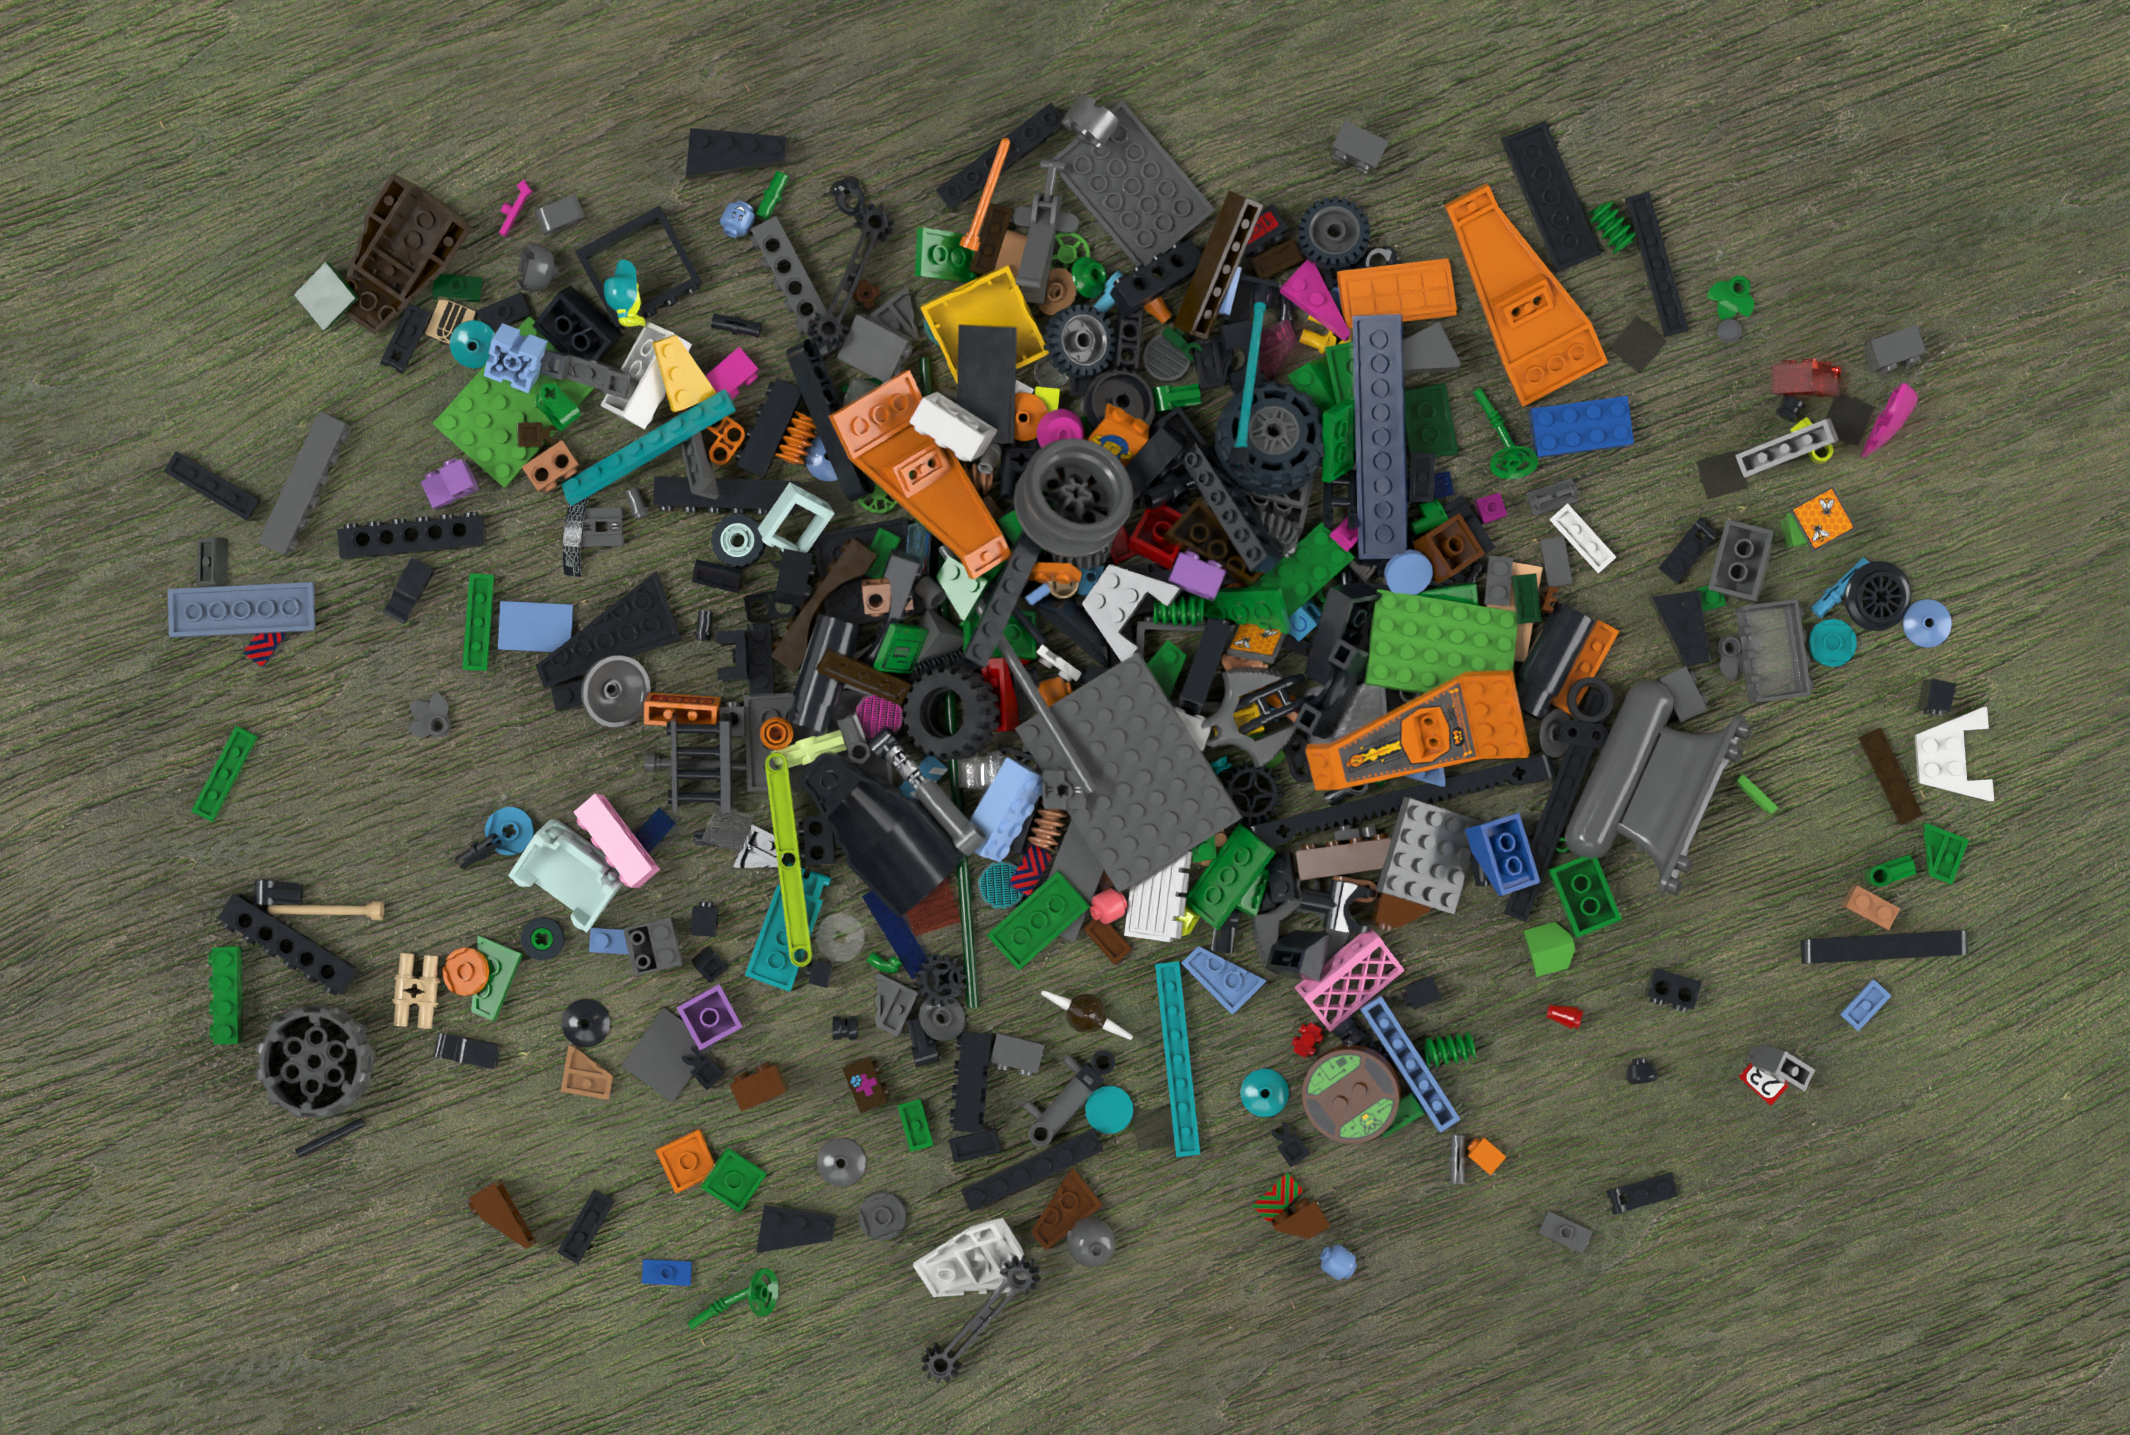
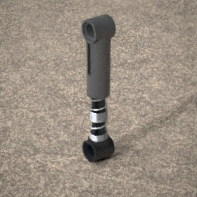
M885 725L868 742L869 747L881 759H887L891 765L897 767V772H900L906 782L909 781L910 786L916 789L915 796L949 833L956 847L965 855L970 856L987 837L979 827L968 820L934 780H929V778H925L922 775V770H920L919 766L914 761L908 759L909 755L903 753L904 749L901 747L902 741L900 737Z

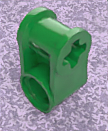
M547 383L541 387L540 392L535 398V404L557 430H565L581 416L576 404L569 400L557 385Z

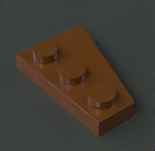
M1073 1167L1031 1230V1233L1045 1251L1063 1238L1069 1230L1071 1231L1078 1220L1089 1217L1103 1206Z

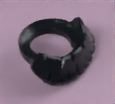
M1386 245L1382 248H1371L1363 257L1362 267L1370 268L1369 261L1375 253L1383 256L1386 266L1395 265L1398 263L1397 253L1393 248Z

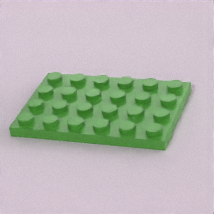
M530 316L518 328L521 336L531 334L547 341L545 350L559 352L532 326L535 321ZM485 365L433 422V425L502 487L506 488L523 470L522 466L530 462L542 448H517L516 424L519 422H542V429L552 425L550 420L535 404V398L540 392L541 387L547 383L557 385L577 407L594 391V387L567 379L559 380L539 374L537 381L528 394L511 387V382L504 379L500 383L485 377ZM550 431V437H552L557 431Z
M1376 590L1382 596L1378 602L1374 601L1368 651L1370 655L1367 662L1365 685L1424 694L1464 672L1512 670L1513 672L1518 626L1516 612Z

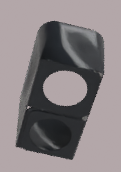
M775 590L743 596L746 617L750 623L796 616L795 606L792 605L791 610L786 614L779 613L775 608ZM764 601L768 605V613L764 617L758 618L752 614L751 607L754 602Z

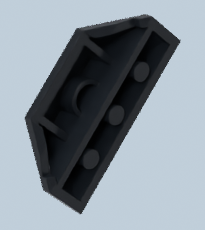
M1067 598L1042 600L1031 605L1101 666L1107 667L1106 639L1093 619L1084 612L1085 608L1077 599H1074L1072 602Z

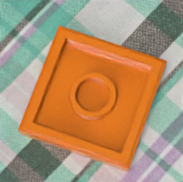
M700 1129L655 1150L675 1194L702 1182L715 1164V1160Z

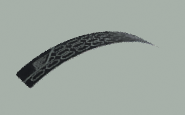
M589 496L573 506L568 505L563 536L564 574L568 576H582L580 563L581 533Z

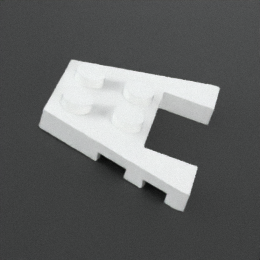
M1981 707L1915 735L1919 784L1985 801H1994L1993 779L1967 781L1964 730L1989 729L1987 707Z

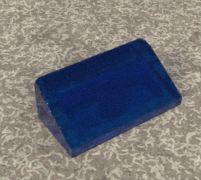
M658 808L634 835L647 853L650 854L677 823L661 808Z

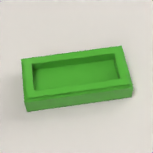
M1739 774L1735 778L1734 783L1767 814H1773L1778 807L1744 774Z

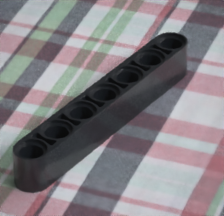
M806 339L787 349V360L842 491L849 501L855 502L872 494L875 490V483L849 460L831 423L829 416L843 407L815 343L811 344L810 339Z
M1967 930L1800 939L1802 964L1969 954Z

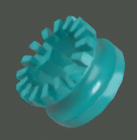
M1227 755L1210 764L1215 774L1232 766L1231 763L1227 762Z

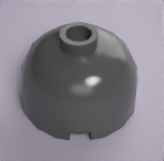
M527 242L528 247L523 248L519 261L518 272L521 273L522 280L517 279V286L521 290L540 291L550 284L551 279H556L558 265L554 264V256L545 246Z
M1086 1217L1078 1220L1072 1230H1069L1066 1245L1068 1252L1077 1263L1085 1267H1097L1103 1265L1112 1257L1115 1251L1116 1240L1113 1230L1102 1219Z

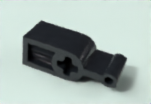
M1463 495L1443 506L1448 519L1460 513L1485 554L1496 548Z
M411 557L382 613L405 625L410 613L420 600L436 570Z
M438 1032L433 1056L496 1069L502 1044Z

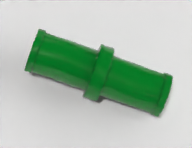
M779 171L775 172L768 189H765L763 192L764 197L758 210L755 212L756 216L766 221L770 219V215L777 202H780L782 199L780 195L790 178L789 176Z

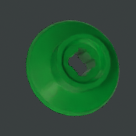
M1083 256L1078 258L1072 266V280L1076 289L1086 298L1093 299L1099 297L1104 290L1107 279L1105 268L1090 257Z

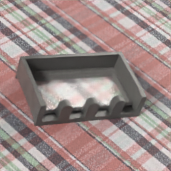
M1798 599L1735 608L1748 703L1812 695L1813 681L1808 673L1810 659L1808 653L1805 652L1804 646L1806 632L1801 625L1803 610L1801 605L1798 604Z

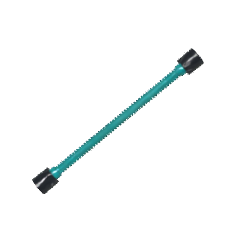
M1265 284L1253 286L1251 304L1254 306L1255 313L1237 443L1235 447L1231 448L1228 468L1231 471L1238 473L1247 471L1250 453L1247 451L1246 440L1263 316L1266 309L1270 307L1272 288Z

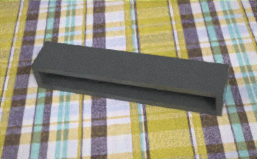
M319 411L258 543L286 556L290 552L293 553L299 542L296 538L300 530L304 531L308 524L309 518H307L310 509H314L318 503L319 496L317 494L320 487H325L330 475L327 472L330 466H334L339 458L340 452L337 451L341 443L344 444L350 434V430H348L350 425Z

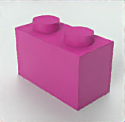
M738 347L705 377L716 393L726 389L733 400L740 394L739 389L743 385L749 386L757 380V373L760 371L743 350Z

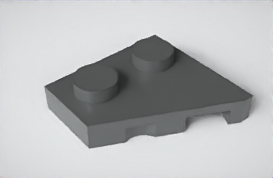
M877 973L876 1026L900 1037L919 995L917 991Z

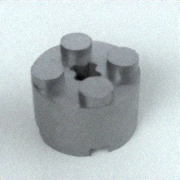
M1081 94L1067 112L1061 124L1071 131L1075 130L1077 132L1075 137L1084 144L1089 142L1093 147L1100 150L1117 128L1119 120L1104 106L1100 107L1095 104L1096 101Z

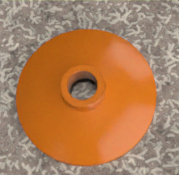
M1021 392L1017 393L1015 397V439L1028 441L1037 438L1038 425L1041 419L1048 413L1045 403L1032 393ZM1021 413L1027 415L1028 419L1026 422L1020 421L1019 415Z

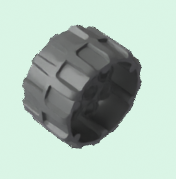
M319 1004L300 1006L274 1019L269 1024L270 1028L262 1042L257 1043L256 1052L259 1053V1070L255 1072L258 1081L262 1080L269 1093L268 1101L272 1105H280L291 1112L292 1117L322 1119L340 1113L355 1105L356 1100L373 1081L371 1071L373 1060L377 1058L376 1050L371 1049L366 1035L368 1032L366 1026L355 1021L347 1014L348 1012L344 1008ZM310 1016L309 1019L312 1023H315V1026L308 1029L305 1038L302 1036L290 1037V1032L286 1029L298 1019ZM329 1019L338 1024L349 1035L350 1039L347 1042L341 1039L331 1041V1033L328 1028L323 1026L324 1021ZM316 1030L321 1031L324 1037L320 1044L316 1043L312 1037ZM294 1040L301 1044V1051L298 1054L293 1053L290 1048ZM279 1041L283 1043L284 1054L290 1058V1061L282 1066L281 1074H277L275 1066V1054ZM335 1044H339L343 1048L344 1052L340 1058L334 1056L332 1052ZM352 1048H355L357 1055V1070L354 1081L348 1079V1070L342 1065V1061L349 1057ZM314 1054L321 1058V1065L318 1068L313 1067L310 1062ZM291 1065H295L299 1069L297 1078H292L288 1073ZM333 1068L341 1072V1079L338 1082L333 1081L330 1077V1072ZM310 1079L318 1081L319 1089L317 1092H312L308 1088ZM285 1081L288 1083L300 1081L303 1094L308 1096V1102L304 1103L294 1098L284 1088L282 1083ZM343 1085L342 1091L345 1095L332 1105L322 1106V1101L317 1099V1096L325 1091L326 1086L336 1087Z

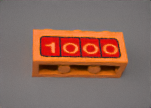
M649 692L644 701V725L667 726V721H671L673 713H678V724H716V722H720L719 707H721V697Z

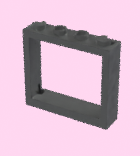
M1142 617V622L1137 621L1136 645L1140 647L1138 652L1143 658L1144 630L1203 632L1206 626L1205 620H1203L1202 624L1199 621L1196 627H1193L1192 622L1184 627L1181 620H1179L1177 626H1173L1172 619H1170L1166 626L1163 622H1158L1157 625H1154V617ZM1230 625L1231 629L1226 640V652L1234 634V625ZM1224 682V697H1225L1226 687H1225V682ZM1169 700L1173 707L1177 706L1178 701ZM1204 702L1201 712L1217 713L1222 702Z

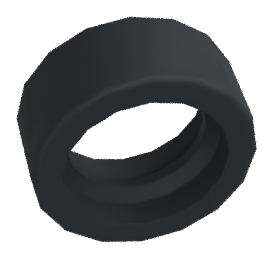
M1587 677L1578 680L1570 687L1566 703L1569 712L1574 718L1581 722L1594 723L1603 720L1609 715L1613 708L1614 695L1612 689L1605 681L1596 677ZM1595 686L1603 693L1604 705L1599 712L1585 714L1577 707L1576 695L1583 687Z

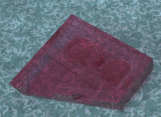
M1288 319L1261 332L1259 348L1262 361H1259L1261 371L1263 370L1265 373L1266 381L1276 376L1298 342Z

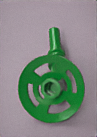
M1480 387L1473 394L1487 414L1486 419H1490L1489 424H1493L1492 428L1496 429L1505 446L1504 449L1495 453L1490 460L1492 473L1503 479H1519L1531 474L1538 465L1537 454L1530 448L1514 445L1504 425L1505 420H1501L1502 415H1498L1499 411L1494 409ZM1524 462L1529 463L1526 467L1516 470ZM1497 464H1500L1501 467H1503V468H1505V469H1508V470H1503V469L1499 468V467L1497 466Z
M769 1268L757 1270L751 1279L749 1287L724 1298L719 1297V1301L715 1300L714 1304L710 1303L709 1308L687 1322L688 1326L693 1330L714 1315L719 1316V1312H724L723 1309L728 1310V1306L748 1298L750 1308L756 1316L765 1317L773 1311L778 1299L779 1288L775 1273ZM763 1274L768 1278L769 1283L767 1285L761 1280ZM753 1302L757 1304L758 1310L754 1307Z

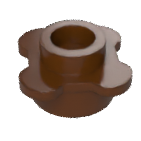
M861 280L857 290L852 293V298L854 301L863 303L866 308H871L874 305L873 301L876 296L880 295V289L877 286L873 287L867 280Z

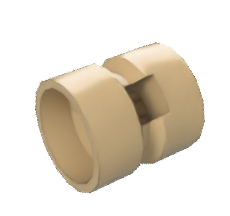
M1049 581L1047 586L1053 597L1067 599L1076 594L1078 582L1061 584L1056 581Z

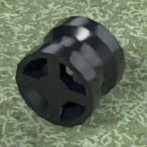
M1784 395L1782 398L1783 404L1777 408L1775 413L1787 421L1797 423L1799 420L1798 415L1800 411L1805 409L1806 405L1791 396Z

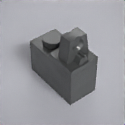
M1761 1044L1760 1048L1752 1047L1746 1058L1747 1061L1752 1063V1066L1766 1075L1773 1077L1784 1085L1804 1092L1815 1069L1786 1051L1765 1044Z

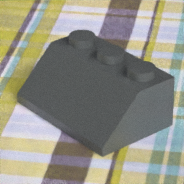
M1726 519L1708 590L1734 599L1758 604L1776 536L1774 530Z

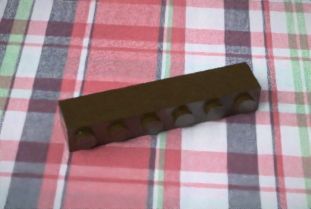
M1230 190L1228 191L1173 326L1191 335L1208 340L1263 204Z

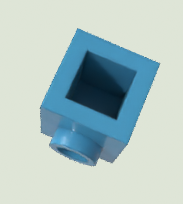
M1091 566L1090 570L1081 568L1080 572L1082 574L1079 582L1078 596H1087L1103 574V566Z

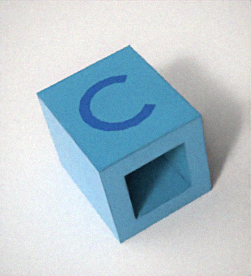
M1310 599L1288 618L1291 628L1289 634L1296 638L1298 642L1320 623L1322 611Z

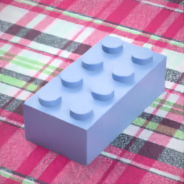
M1008 757L1005 759L970 819V822L979 827L987 837L974 851L975 853L1001 862L1007 856L1011 843L1020 834L1025 819L1031 815L1035 802L1043 794L1042 782L1044 781L1040 772Z

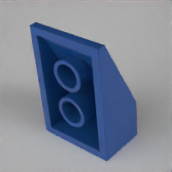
M1519 813L1503 816L1465 829L1474 857L1499 896L1540 883Z

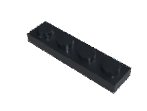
M175 451L163 471L246 521H249L260 502L259 499L178 451Z

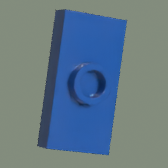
M643 1259L642 1284L691 1286L692 1261Z

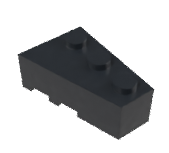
M1700 590L1648 598L1682 667L1709 663L1710 655Z
M766 1202L763 1208L756 1253L832 1241L834 1239L838 1214Z

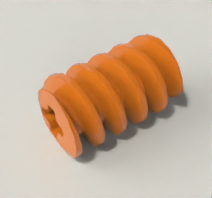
M796 411L795 414L799 419L791 418L790 420L795 427H787L786 429L791 436H783L782 438L787 445L778 446L783 454L775 453L776 457L793 465L805 463L800 458V455L808 456L809 453L804 447L813 446L808 438L817 437L812 429H816L813 419Z

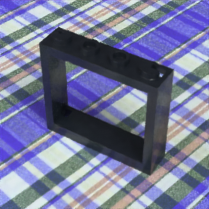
M660 205L575 251L618 330L623 328L625 331L630 327L621 325L617 312L607 304L604 288L588 259L660 221L691 279L641 305L637 315L645 319L651 318L658 313L657 309L664 305L666 308L679 302V297L684 294L691 296L695 294L694 292L700 290L699 286L703 285Z

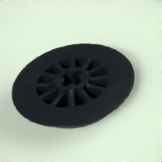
M1884 561L1870 562L1860 567L1849 579L1845 590V605L1849 616L1857 625L1870 631H1883L1895 626L1903 619L1911 602V587L1906 575L1897 566ZM1883 576H1886V579H1885V581H1884V583H1883V582H1882V577H1883ZM1875 577H1876V585H1875V583L1873 582V578H1875ZM1891 580H1892V581L1894 582V584L1891 585L1890 587H1888L1889 584H1890V582H1891ZM1867 583L1871 586V590L1865 587ZM1897 588L1898 593L1890 594L1893 590ZM1863 590L1869 593L1867 596H1862ZM1877 592L1882 593V601L1877 600L1878 597L1875 595ZM1898 597L1897 603L1891 601L1890 598ZM1869 599L1867 603L1862 604V600ZM1888 603L1894 606L1892 611L1890 610ZM1871 606L1869 612L1867 613L1866 609ZM1883 608L1887 613L1885 616H1883ZM1877 610V617H1874L1873 615Z

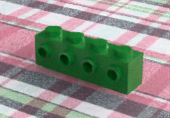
M242 946L212 947V952H209L208 955L209 966H212V976L209 977V990L213 991V1000L209 1002V1013L213 1015V1025H210L209 1036L210 1039H213V1045L243 1043Z

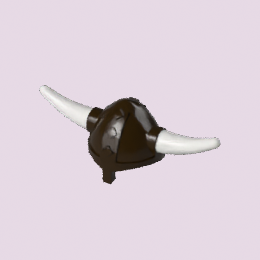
M1044 990L1041 992L1044 997L1066 1010V1019L1076 1031L1092 1032L1100 1028L1129 1040L1133 1039L1130 1033L1105 1017V1007L1095 995L1081 994L1070 1000Z

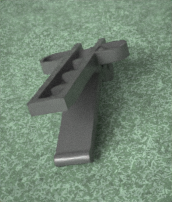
M1041 159L1040 168L1048 169L1044 193L1035 191L1032 208L1018 207L1012 214V219L1018 227L1029 229L1016 285L1022 286L1021 292L1026 303L1044 305L1056 233L1073 234L1079 229V221L1074 214L1060 212L1061 196L1053 195L1057 171L1065 172L1066 162Z

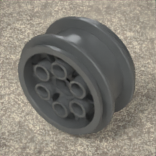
M1075 438L1057 440L1038 450L1020 477L1014 495L1015 512L1025 533L1043 549L1064 557H1085L1107 547L1114 540L1120 527L1128 518L1133 503L1132 484L1122 463L1104 447L1091 441ZM1057 472H1062V481L1060 480ZM1087 481H1089V482H1091V483L1093 484V486L1090 487L1089 489H1088L1089 485L1086 483ZM1096 510L1106 511L1107 516L1096 512ZM1083 519L1089 521L1091 524H1086L1083 521Z

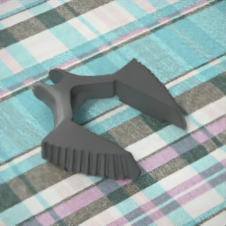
M1235 667V669L1232 668L1222 672L1226 687L1225 697L1217 713L1202 722L1201 729L1215 726L1217 729L1216 737L1206 742L1210 747L1224 744L1238 746L1248 752L1255 767L1258 768L1274 759L1292 740L1293 735L1295 736L1296 734L1295 730H1298L1299 727L1291 724L1256 739L1239 733L1233 718L1239 696L1280 680L1283 675L1277 670L1274 672L1273 669L1269 670L1268 668Z
M1296 877L1298 900L1284 902L1274 911L1252 916V937H1254L1253 940L1256 942L1255 947L1259 951L1258 955L1259 957L1261 956L1260 961L1264 963V968H1266L1271 947L1278 939L1279 920H1283L1291 912L1297 911L1315 913L1322 922L1324 921L1325 914L1300 909L1302 898L1300 877ZM1314 878L1313 889L1321 891L1320 881ZM1326 928V933L1331 934L1332 937L1325 962L1351 941L1350 937L1353 933ZM1266 970L1268 974L1274 975V972Z

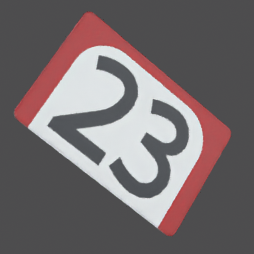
M1752 1063L1739 1076L1743 1082L1769 1105H1772L1788 1088L1787 1085L1752 1066Z

